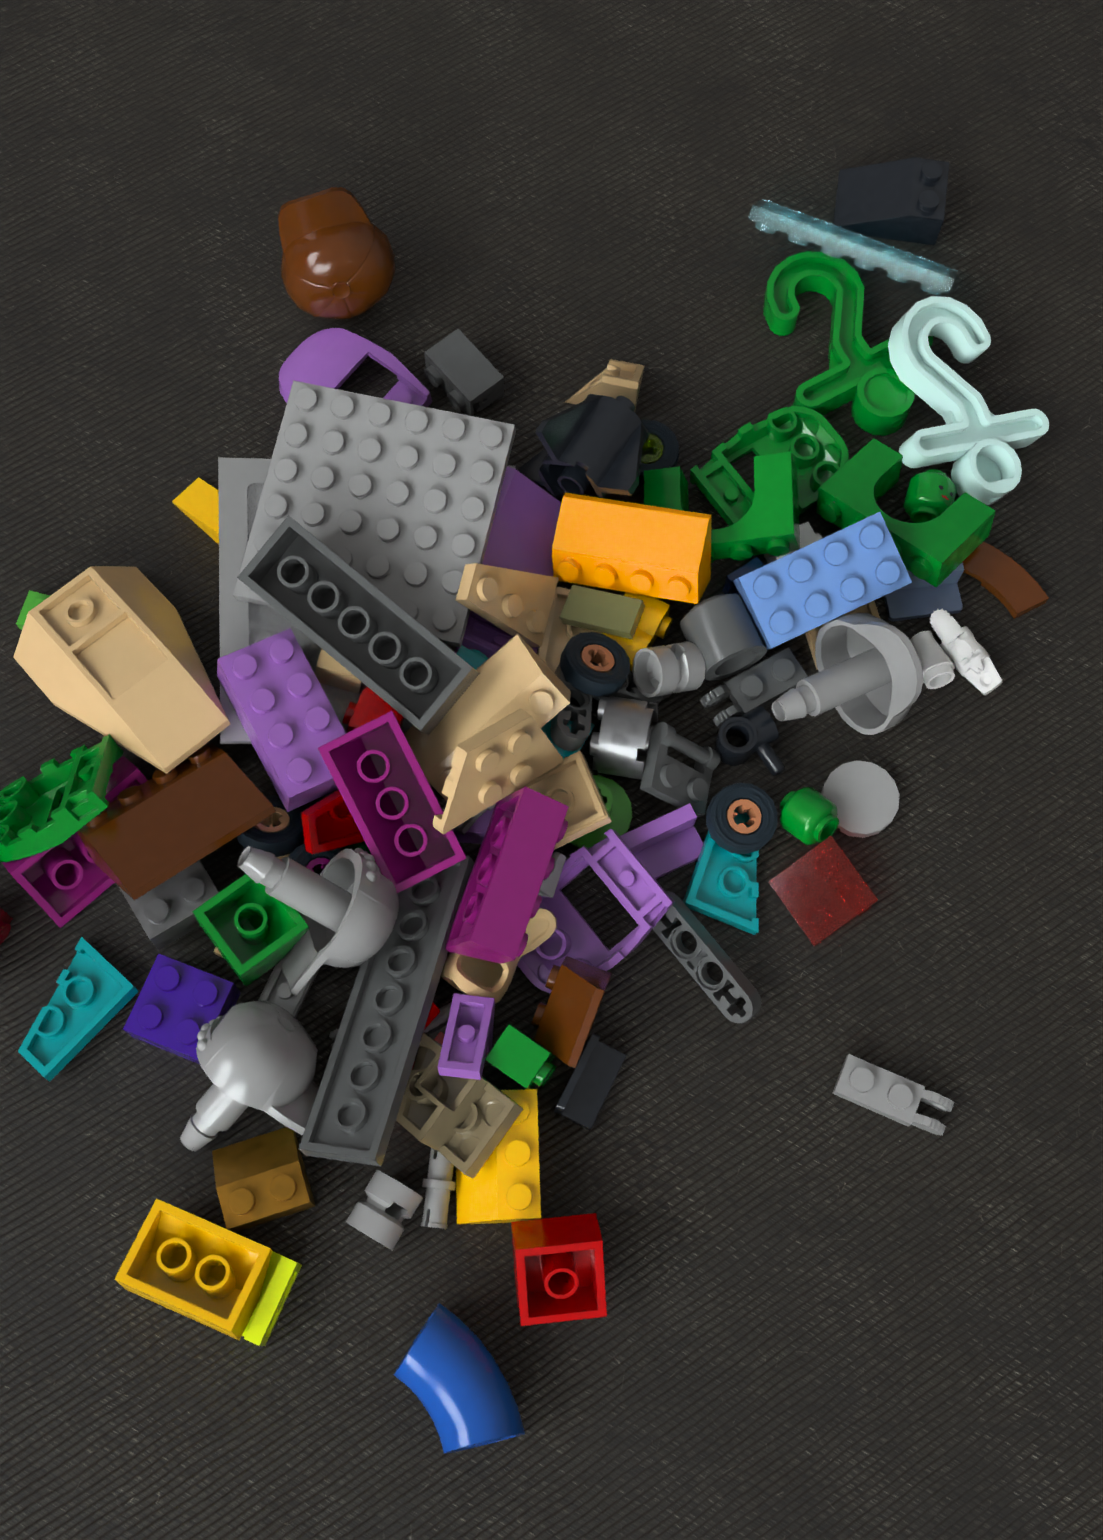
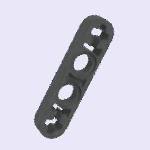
M666 891L675 903L666 912V916L662 917L653 928L654 932L728 1020L734 1023H744L750 1020L761 1009L762 1001L757 989L685 903L675 893ZM679 920L682 925L672 930L671 926L675 925L676 921ZM683 931L692 933L696 938L697 947L695 951L684 947L681 940ZM709 962H714L720 966L723 973L721 982L714 981L708 975L707 964ZM732 983L734 986L725 993L722 988ZM740 997L746 1001L741 1010L736 1005Z

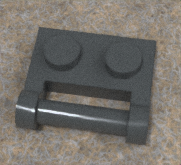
M660 722L655 725L651 732L640 789L677 808L690 803L696 816L705 815L712 772L719 765L720 753L709 746H699L677 734L673 726ZM668 747L695 760L694 769L668 756Z

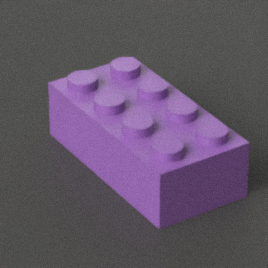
M291 628L218 658L217 677L286 811L289 812L337 790L338 787L318 747L346 734Z

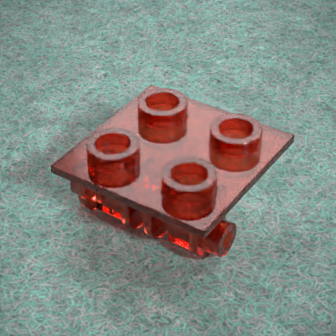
M829 836L769 881L771 887L814 946L857 915L860 916L872 908L871 905L878 901L875 894L832 836Z

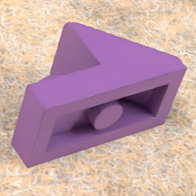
M453 994L438 1062L439 1075L481 1080L485 1058L492 1050L495 998Z

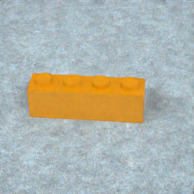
M565 493L562 498L552 545L553 577H558V581L698 604L711 579L712 515Z

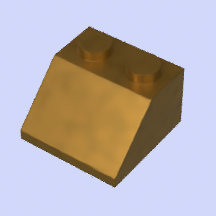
M288 1127L212 1151L216 1190L228 1230L236 1233L315 1207L296 1133Z

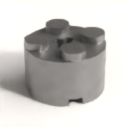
M614 696L601 697L597 713L598 720H601L600 733L593 732L590 742V755L594 756L593 770H597L598 773L642 780L650 736L654 728L650 724L651 721L658 722V704Z

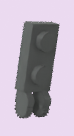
M788 647L726 681L724 685H720L704 695L700 702L704 708H708L728 697L731 699L734 705L720 711L713 719L718 728L729 718L740 717L758 706L765 707L774 702L789 689H795L798 681L808 676Z

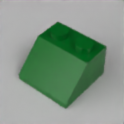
M247 874L192 911L201 928L245 987L277 965L309 930L308 924L297 910L266 894L265 886L261 883H255Z

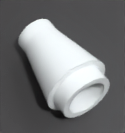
M922 631L915 634L910 641L913 643L922 665L923 683H925L928 689H937L950 683L955 677L953 672L955 669L954 663L934 639L931 631Z

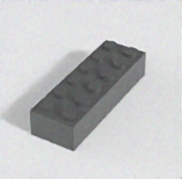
M289 515L237 577L416 728L427 735L433 731L480 674Z

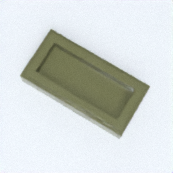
M572 585L559 618L563 624L633 639L645 605L643 600Z

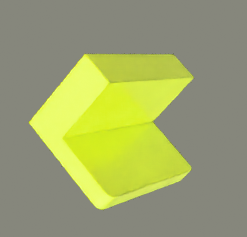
M272 1251L260 1299L242 1334L245 1340L258 1346H266L302 1264Z

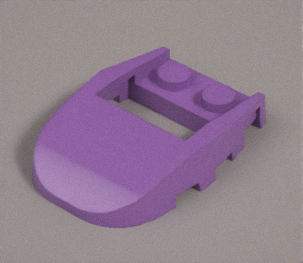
M341 328L324 329L308 337L285 360L279 371V390L284 401L287 403L293 380L338 389L369 356L397 375L399 380L384 396V399L428 407L432 403L430 392L392 353L355 333Z
M613 829L606 831L605 835L607 837L592 847L587 848L583 846L572 853L571 857L565 860L553 898L542 896L539 908L553 912L557 918V928L548 940L521 957L517 964L530 982L542 991L551 993L552 990L545 987L554 964L561 967L566 956L604 971L612 969L642 943L675 903L672 897L666 893L621 839V836ZM589 865L639 925L611 950L608 949L561 891Z

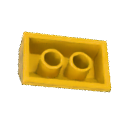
M537 1089L501 1090L521 1106L523 1110L474 1179L466 1176L456 1167L457 1225L511 1223L541 1219Z
M156 1198L115 1280L132 1293L240 1341L260 1299L273 1250Z

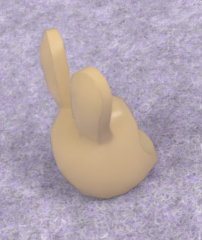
M539 908L536 915L529 919L525 931L528 934V942L521 956L516 957V960L499 964L449 952L441 977L466 995L495 998V1004L498 1003L506 993L521 957L536 949L553 935L557 928V918L553 912Z

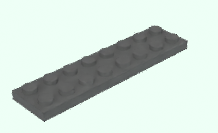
M466 856V859L398 893L400 899L399 911L390 936L375 955L360 965L299 1146V1150L304 1155L382 1166L448 951L445 947L451 927L475 864L470 856Z

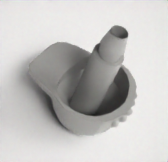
M869 613L843 615L827 622L818 631L815 642L818 673L798 681L795 689H789L772 703V712L775 718L782 722L804 718L806 714L817 716L836 708L841 718L850 727L861 734L874 735L895 726L908 714L912 704L917 700L922 691L924 680L922 665L913 643L895 626Z
M248 846L241 853L237 866L255 883L264 885L266 894L302 913L301 917L309 926V930L281 960L282 971L287 979L290 993L297 996L304 985L323 964L338 968L361 965L375 955L390 936L398 916L399 895L393 882L381 874L379 867L374 862V856L361 848H356L355 850L347 848L340 851L329 861L320 875L289 857H284L280 860L275 857L274 853Z
M251 1001L234 1005L225 1015L218 1016L209 1023L203 1024L201 1031L197 1035V1058L202 1069L213 1084L196 1103L197 1112L190 1116L180 1136L182 1144L191 1151H198L215 1139L219 1131H227L248 1106L266 1112L284 1126L303 1135L319 1089L312 1081L316 1070L318 1049L300 1022L277 1004L268 1001Z

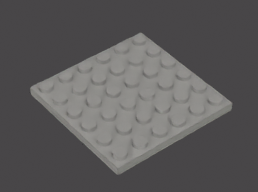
M293 380L239 574L289 515L441 642L461 648L470 609L455 600L465 564L483 563L516 434L515 425ZM237 579L233 593L237 600L272 607L241 580Z

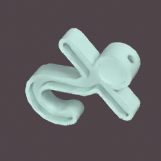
M931 296L916 302L893 326L888 349L891 365L900 381L940 414L946 425L916 431L902 443L899 453L903 455L902 462L910 468H920L955 461L951 471V478L955 483L957 494L961 496L965 492L988 506L1012 491L1020 482L1022 474L1021 462L1014 449L1027 447L1042 437L1049 429V420L1038 409L994 415L989 411L981 393L932 352L928 336H935L944 341L957 361L969 364L988 349L991 344V337L982 319L966 304L950 297Z

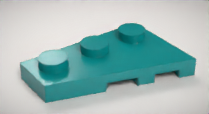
M738 813L734 817L737 825L744 823L746 827L750 826L746 824L750 819L747 813ZM708 830L683 900L685 905L691 910L755 935L759 933V918H756V901L759 897V882H757L759 850L748 854L731 853L721 848L711 838Z
M82 936L75 947L77 953L67 970H62L56 981L59 985L47 1006L41 1008L18 1050L49 1082L139 992Z

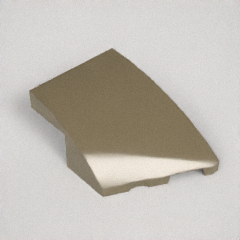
M423 1032L414 1068L411 1070L396 1121L421 1143L439 1151L463 1174L474 1179L520 1115L523 1108L483 1076L481 1080L439 1075L438 1062L442 1045Z

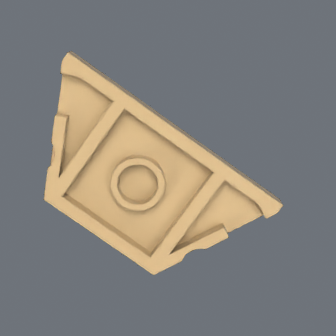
M520 708L456 745L451 761V771L445 780L442 793L448 797L444 813L434 815L433 827L444 835L563 763V757L531 715Z

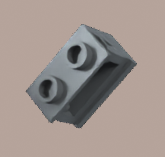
M456 329L424 352L426 365L424 372L427 379L434 387L440 386L446 392L450 404L456 411H463L466 415L474 416L473 408L479 412L497 399L500 400L504 397V377L459 329Z

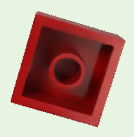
M596 1213L511 1222L516 1297L521 1326L607 1317L603 1240Z

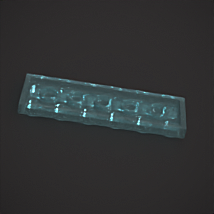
M766 199L753 204L748 219L756 222L755 228L770 234H775L776 230L789 234L788 240L793 243L808 246V243L812 242L822 246L821 252L828 256L841 258L842 254L855 258L854 264L858 267L873 271L875 266L888 271L887 277L902 283H907L908 279L922 283L920 289L940 296L942 291L949 293L958 270Z

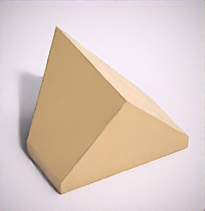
M610 359L607 368L572 395L565 403L577 405L583 402L589 394L604 395L614 399L617 396H624L633 402L636 409L645 365Z

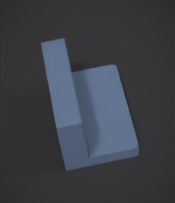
M963 562L937 588L925 580L917 578L912 572L907 570L912 583L884 596L890 621L931 617V614L937 609L947 610V613L950 614L960 613L963 605L957 582L964 572Z

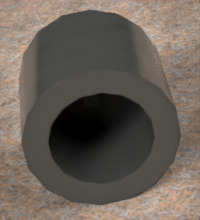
M722 594L705 599L695 605L680 622L681 630L687 642L690 641L696 644L702 652L705 661L706 680H721L738 674L753 666L767 653V647L742 597L738 594Z

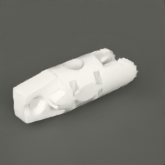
M937 609L929 618L931 620L929 623L932 624L933 631L936 632V635L942 641L940 647L953 661L955 668L961 676H964L984 696L1000 686L1003 681L992 663L990 655L976 641L967 626L961 628L954 617L947 613V610Z

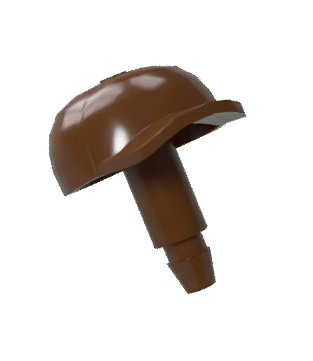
M331 187L288 201L281 206L278 214L279 234L283 249L281 276L288 295L298 308L313 317L349 319L365 313L387 294L396 270L392 246L387 235L370 221L362 205L352 192L343 187Z

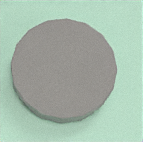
M856 760L841 764L830 773L821 792L822 795L837 806L838 828L840 832L847 836L865 838L879 834L891 824L899 809L900 794L895 780L885 769L872 762Z

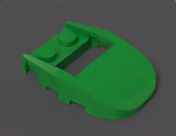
M804 406L784 407L769 413L767 419L752 425L749 422L739 428L733 438L725 444L722 442L712 451L711 460L700 469L696 465L691 469L690 482L692 485H697L728 526L739 521L748 512L754 499V492L731 464L751 451L756 456L791 451L797 467L800 516L817 503L819 487L849 461V453L842 437L819 412Z
M110 734L104 736L102 742L89 749L83 745L71 750L70 756L72 758L59 764L55 758L45 762L40 767L42 774L30 781L22 776L0 791V862L30 857L62 844L109 806V802L105 799L110 775L113 772L114 761L123 756L122 749Z

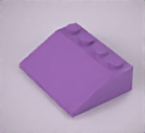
M509 466L506 469L482 564L553 576L552 545L561 502L522 473ZM470 610V617H473L493 627L498 628L497 626L493 625L489 621L485 620L484 618Z

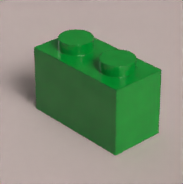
M510 1024L485 1058L486 1061L526 1089H534L536 1085L544 1087L557 1066L552 1064L556 1057Z

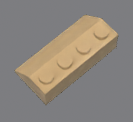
M518 633L476 669L480 674L429 735L421 732L414 725L404 732L428 782L446 801L448 797L442 793L445 780L451 771V761L456 745L520 708L531 715L539 727L542 728L570 704L571 691Z

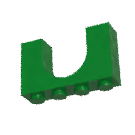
M873 438L819 487L816 513L826 521L844 529L881 512L906 569L917 578L925 580L937 588L989 536L996 510L964 492L940 516L927 522L908 523L888 516L878 507L876 502L898 482L903 455Z
M791 451L754 456L755 491L752 505L748 512L733 525L721 529H711V563L718 559L727 558L746 560L751 558L752 555L761 554L782 556L790 551L800 549L798 476ZM680 466L644 471V505L689 511L688 482Z

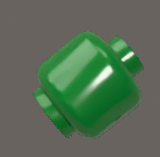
M936 469L916 474L911 478L904 501L905 512L914 523L927 522L937 518L954 503L957 492L955 483L944 472Z
M803 787L796 792L791 791L785 795L780 803L781 826L805 845L826 842L838 828L837 806L812 787Z

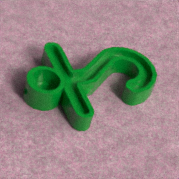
M806 251L787 257L774 268L766 285L763 315L770 330L779 336L790 335L795 330L800 312V306L796 297L801 293L808 291L820 293L832 305L828 370L799 385L792 406L808 407L819 412L821 415H825L852 401L851 415L855 423L863 431L881 436L895 433L903 427L914 401V392L900 381L891 365L888 349L889 339L870 348L862 336L865 287L858 272L844 259L827 252ZM928 336L929 346L931 348L933 343V336Z

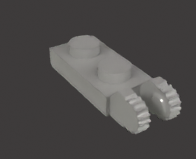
M851 1054L846 1056L832 1092L836 1096L905 1126L913 1125L943 1136L946 1126L934 1118L917 1114L916 1111L921 1101L937 1110L948 1112L952 1111L954 1102L949 1098L933 1091L924 1090L925 1086Z

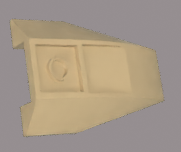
M90 566L28 612L13 656L17 663L54 706L102 735L110 734L117 744L166 774L230 725V721L177 609L137 567Z

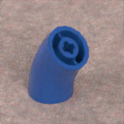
M439 1303L403 1357L394 1376L410 1388L428 1411L440 1437L444 1454L471 1449L525 1434L517 1404L496 1361L480 1339L456 1315Z

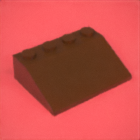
M210 743L203 745L167 774L158 769L152 775L153 778L140 786L134 785L121 791L117 797L118 799L109 803V806L78 830L77 833L94 863L133 900H136L276 813V810L228 754Z

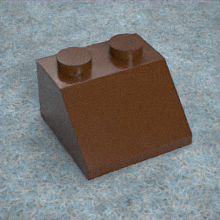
M568 956L565 957L561 967L554 964L545 985L546 988L552 990L547 1004L539 1003L531 1025L538 1027L534 1040L568 1066L573 1068L577 1066L612 973Z

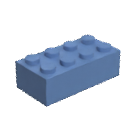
M878 512L745 574L733 582L767 649H771L912 583V580L881 512Z

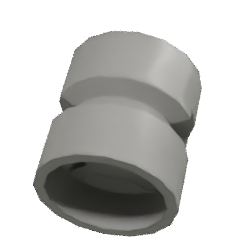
M690 641L642 648L636 653L632 667L636 687L642 695L648 698L668 695L672 692L680 693L697 690L704 681L706 670L701 650Z
M376 1170L365 1189L368 1198L366 1201L357 1202L346 1223L393 1251L404 1232L403 1219L412 1218L423 1197L394 1178Z

